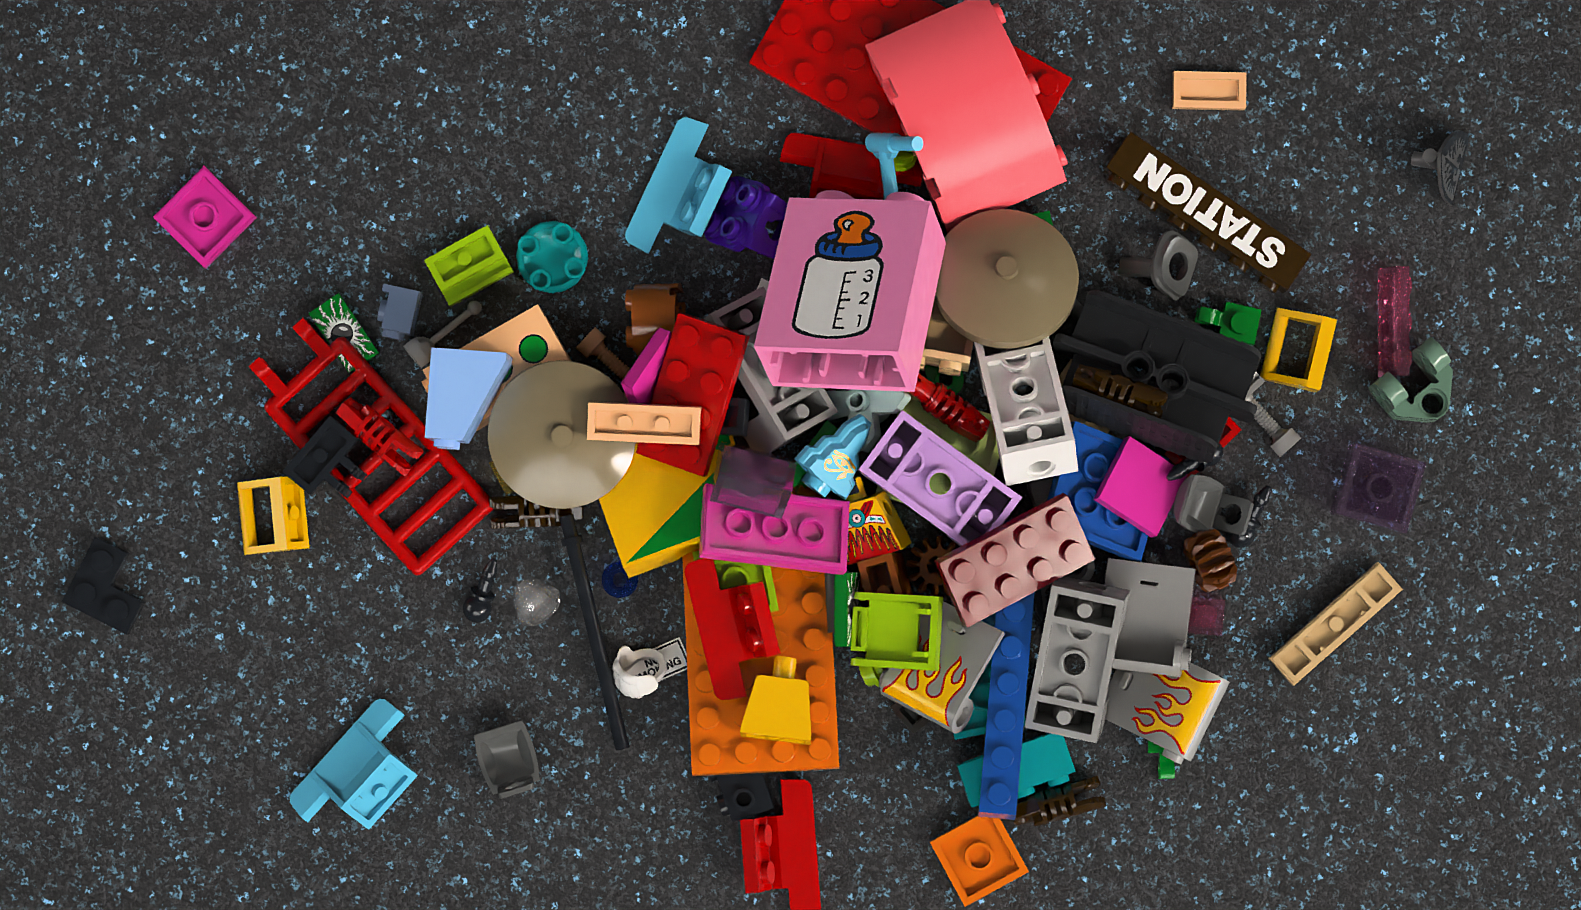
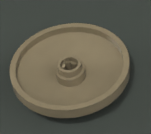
M997 209L981 212L966 218L944 237L946 245L934 299L945 320L961 335L988 347L1020 348L1047 338L1066 321L1077 296L1079 285L1078 264L1067 240L1051 224L1030 213L1011 209Z
M556 360L540 363L524 370L505 386L496 399L491 411L488 425V445L496 470L514 492L537 505L567 509L594 502L610 492L619 483L631 463L636 442L587 440L589 401L629 403L624 393L611 378L587 364L568 360Z

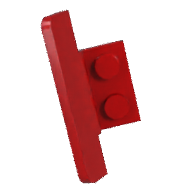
M791 133L786 137L780 162L814 168L809 198H815L822 191L836 190L844 192L854 199H883L884 191L879 159L872 152H869L865 145L801 133ZM918 159L910 170L896 171L897 183L921 187V174L923 171Z
M701 558L687 564L684 573L714 694L720 700L747 697L739 662L781 654L763 581L720 589L713 559Z
M780 779L783 814L755 816L740 820L745 893H760L771 889L789 888L790 910H821L812 786L804 779Z

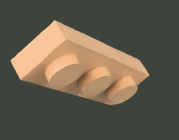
M589 401L587 440L699 445L701 406Z

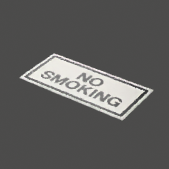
M680 637L653 648L662 653L667 662V671L661 680L687 670V653ZM643 659L626 672L635 676L648 674L654 676L659 670V665L654 660Z

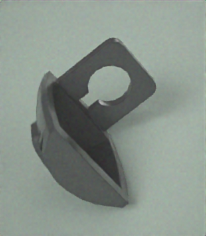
M1191 474L1183 481L1176 494L1174 515L1177 523L1191 532L1197 533L1204 530L1217 529L1237 535H1244L1254 504L1251 500L1225 494L1227 488L1211 477ZM1232 505H1238L1242 512L1241 518L1236 524L1229 525L1226 518L1220 516L1222 508L1228 509Z
M522 720L474 735L478 762L493 795L498 793L499 799L535 788L534 782L540 780L537 756L531 737Z

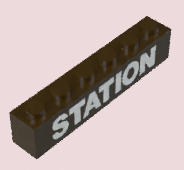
M1132 132L1126 137L1103 171L1109 176L1107 181L1112 186L1122 192H1125L1127 188L1139 196L1137 202L1152 212L1159 209L1169 216L1167 222L1183 233L1188 229L1199 237L1197 242L1202 247L1212 253H1215L1218 249L1229 257L1227 260L1229 265L1244 274L1249 270L1259 277L1257 283L1273 294L1277 290L1281 293L1286 292L1312 255Z

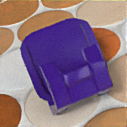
M741 176L731 177L728 179L704 230L705 238L717 246L735 252H740L747 248L757 252V254L775 259L787 203L771 193L770 188L761 182ZM776 220L779 223L770 239L765 225L767 221L773 222Z

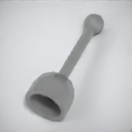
M471 301L467 306V310L430 339L424 336L413 338L403 346L404 349L422 369L430 362L431 347L434 348L435 343L468 317L479 314L482 310L481 304L478 301Z

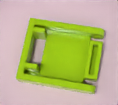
M872 592L854 593V599L860 601L869 600V607L853 606L851 651H867L866 658H851L852 666L939 671L943 597ZM921 614L931 615L929 651H919Z

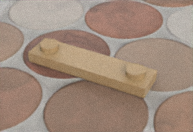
M1376 562L1268 659L1288 682L1294 686L1403 589L1379 562Z

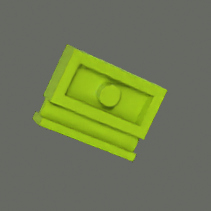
M488 225L424 260L450 307L514 272Z

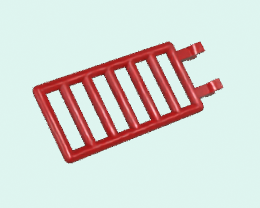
M302 318L292 328L318 356L288 383L285 384L263 358L258 357L248 366L274 394L266 401L264 409L301 450L310 440L306 434L362 383L366 381L380 397L370 407L375 409L380 416L391 408L404 423L398 430L408 438L415 435L428 449V452L411 466L406 476L401 475L370 504L355 489L362 480L356 479L350 473L344 477L337 468L331 474L350 487L351 495L348 498L343 496V498L412 574L416 576L421 575L493 510L489 504L490 496L447 449L434 447V441L425 438V424L347 338L343 336L338 337L328 345L311 324ZM342 354L355 371L300 421L295 423L282 407ZM397 446L393 447L395 451L399 449ZM374 451L358 466L368 477L384 460ZM439 462L453 478L393 531L379 515ZM464 489L477 505L417 558L404 541L460 490Z

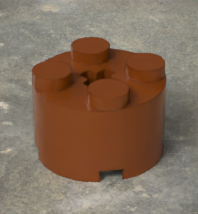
M681 283L636 284L634 289L626 290L625 306L627 312L631 311L632 326L626 327L627 348H633L638 357L659 327L670 331L672 335L678 313H686L685 302L678 303L677 293H684Z

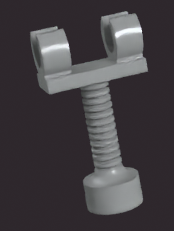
M1255 372L1245 401L1257 406L1254 419L1257 420L1259 425H1262V428L1267 433H1270L1269 435L1273 439L1270 447L1281 457L1301 437L1292 427L1290 429H1283L1280 425L1278 426V423H1275L1276 421L1273 420L1274 418L1268 415V412L1261 407V404H1258L1259 402L1256 399H1253V392L1265 382Z

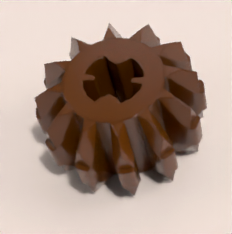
M1216 529L1200 531L1184 540L1183 553L1186 557V563L1189 568L1196 569L1195 583L1203 591H1219L1236 581L1237 567L1234 562L1235 558L1231 553V547H1228L1225 537Z
M937 536L936 548L932 549L929 539L924 538L922 539V544L927 552L923 553L916 547L911 549L913 555L919 557L920 560L919 562L907 561L906 566L918 568L919 572L908 576L910 582L920 577L924 580L918 586V592H924L928 584H932L931 595L938 596V585L942 584L945 594L949 595L942 577H938L936 572L930 574L927 570V565L932 564L929 562L930 558L936 556L938 559L953 551L957 545L954 541H951L945 550L942 549L943 536Z

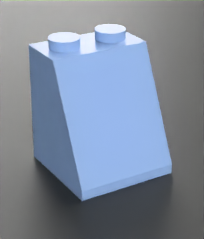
M431 347L425 438L434 441V447L459 450L460 443H470L512 366V357L504 352Z

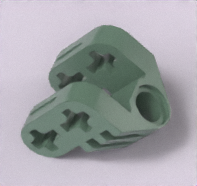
M1429 337L1415 348L1410 355L1417 366L1432 382L1409 402L1407 401L1409 397L1407 391L1390 372H1386L1368 387L1374 399L1392 420L1434 422L1444 416L1449 409L1453 369L1449 366L1451 359L1443 347L1435 339ZM1430 395L1438 400L1440 408L1436 414L1427 413L1423 409L1422 400L1424 396Z

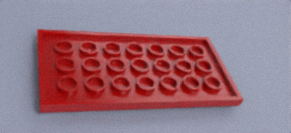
M784 0L753 54L749 65L870 133H898L901 136H905L900 126L902 122L894 105L891 106L872 68L865 45L947 8L933 0ZM1013 46L1026 75L1032 73L1038 84L1040 94L1035 96L1047 123L1072 78Z

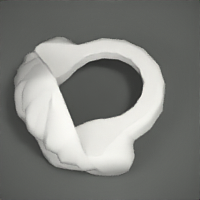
M622 646L617 653L612 667L615 685L624 696H630L631 698L640 699L642 696L652 693L657 689L658 681L664 677L667 671L665 657L654 649H639L633 652L628 646ZM643 659L654 660L659 665V670L654 676L650 674L635 676L626 672Z

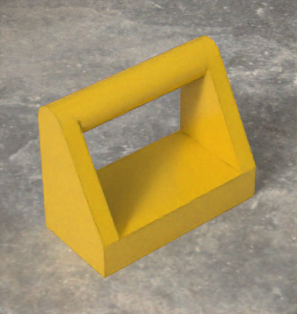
M1277 308L1260 377L1266 381L1311 392L1320 391L1337 319ZM1289 319L1316 326L1303 379L1276 374Z
M288 476L237 483L244 555L309 548L304 490ZM269 487L275 544L258 546L252 489Z

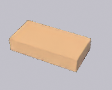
M1174 71L1172 78V109L1245 110L1246 72Z

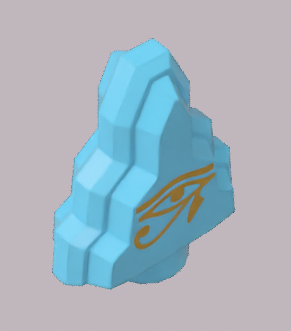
M858 414L844 422L834 435H823L814 446L806 445L794 458L802 469L807 472L801 481L823 498L832 491L838 497L846 500L855 486L853 477L860 466L858 454L867 442L871 422L863 415Z

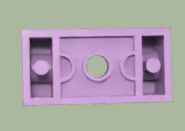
M903 410L858 470L859 473L878 487L892 494L944 532L948 538L959 546L1002 525L1022 498ZM936 473L946 474L951 481V487L945 494L939 495L930 489V478Z

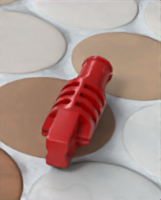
M920 373L918 374L915 392L909 393L921 401L923 410L931 413L941 423L947 424V427L969 440L975 443L981 440L989 428L990 421L971 403L964 401L961 396L955 395V392L951 389H947V386L943 383L937 382L934 384Z

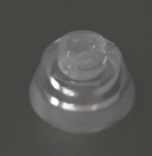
M540 579L524 580L514 590L513 604L518 619L523 625H539L551 617L559 607V590Z

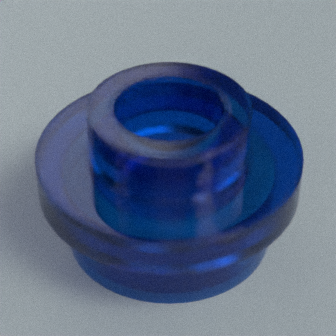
M614 562L604 570L602 585L609 595L616 598H624L631 595L637 588L638 575L629 578L622 563ZM617 573H624L627 577V583L623 587H618L613 582V578Z

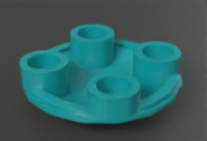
M557 221L539 223L530 228L518 242L516 253L518 270L524 280L536 290L547 293L566 291L576 285L586 271L588 263L587 245L580 233L568 224Z

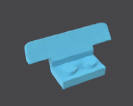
M684 117L678 120L625 232L627 242L646 254H649L663 223L692 236L702 237L732 173L731 170L721 165L709 164L694 157L709 124Z
M385 699L374 701L291 793L290 804L299 816L309 822L331 798L343 811L369 830L418 776L411 767L391 753L381 742L405 715Z

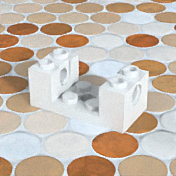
M1049 336L1035 344L1011 349L988 347L974 342L978 370L994 425L1005 485L1010 486L1078 471L1075 439ZM1021 385H1028L1033 388V391L1028 395L1021 396L1014 393V390Z

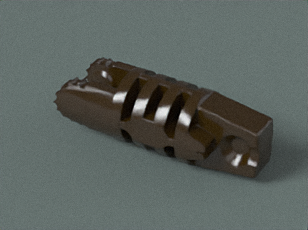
M1082 364L1078 366L1071 385L1072 387L1160 419L1163 411L1161 410V405L1164 406L1168 398V394L1165 391L1140 381L1133 383L1132 378L1123 377L1118 373L1112 375L1110 370H1102Z
M520 495L493 496L489 498L490 508L518 509L519 515H501L491 518L492 529L561 526L559 519L561 516L573 514L575 520H581L584 517V506L567 509L549 508L532 503Z
M1092 776L1026 796L1027 801L1017 804L1016 818L1013 820L1014 824L1017 826L1034 822V826H1040L1106 807L1105 798L1101 796L1075 802L1074 795L1091 791L1100 786L1098 776Z

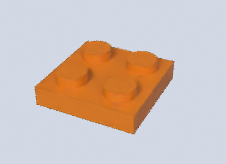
M977 815L929 841L965 907L1029 872L1001 819L978 817Z

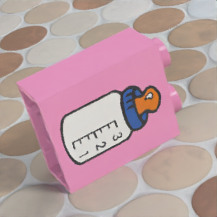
M836 190L822 191L815 198H789L754 343V348L772 386L915 392L946 245L931 201H925L920 196L909 192H894L889 194L885 200L854 199L852 196Z

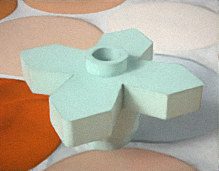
M856 389L826 391L838 411L827 421L838 423L850 420L858 414L863 415L871 422L867 442L861 451L869 453L882 437L880 423L885 421L890 414H899L910 401L911 395L905 391Z

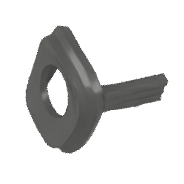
M1166 231L1159 237L1152 259L1137 256L1121 257L1118 274L1126 277L1151 278L1154 286L1160 292L1176 301L1181 296H1184L1189 288L1197 263L1198 251L1193 243L1178 232ZM1179 252L1183 256L1184 263L1176 280H1174L1169 272V264L1172 256Z

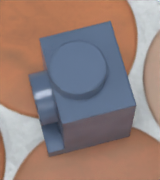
M383 284L382 291L388 294V299L381 300L377 318L378 321H382V337L403 341L404 335L414 337L423 294L416 290Z

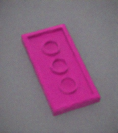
M706 483L703 487L699 558L844 575L847 571L850 501Z

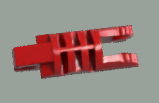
M348 398L336 411V414L349 425L348 430L354 436L360 438L366 446L378 453V456L403 476H406L410 471L411 465L393 447L397 446L413 459H419L424 452L422 448L400 430H397L393 424L383 416H380L375 409L367 404L362 406L353 398Z

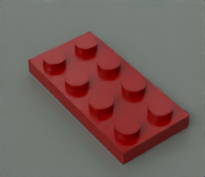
M683 312L678 313L651 404L701 406L700 444L639 442L636 450L637 454L702 477L708 475L750 335Z

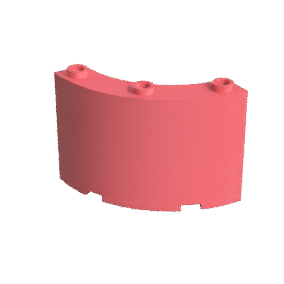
M965 0L865 45L872 68L891 106L894 105L902 122L900 126L904 135L919 136L923 140V148L920 151H912L914 156H917L923 171L921 175L933 207L947 234L968 217L989 210L1008 208L1067 181L1063 166L1068 165L1061 146H1055L1035 95L1040 94L1038 84L1033 74L1026 75L1002 25L1006 23V19L998 2L992 5L990 0Z

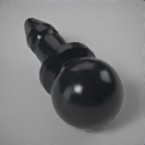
M1218 443L1212 462L1200 463L1196 460L1185 458L1179 464L1172 467L1166 476L1167 480L1181 479L1194 470L1202 472L1207 466H1214L1219 463L1223 457L1221 443Z
M1266 485L1255 495L1254 501H1252L1254 506L1246 533L1244 535H1237L1226 532L1227 539L1233 546L1244 548L1254 541L1255 529L1261 526L1257 519L1263 512L1264 506L1269 502L1270 486ZM1241 511L1237 514L1238 519L1232 521L1229 525L1236 524L1240 520Z
M495 558L490 559L483 568V575L480 577L478 585L471 587V596L464 601L463 613L471 622H483L491 614V602L495 598V594L491 590L494 578L497 575V560Z

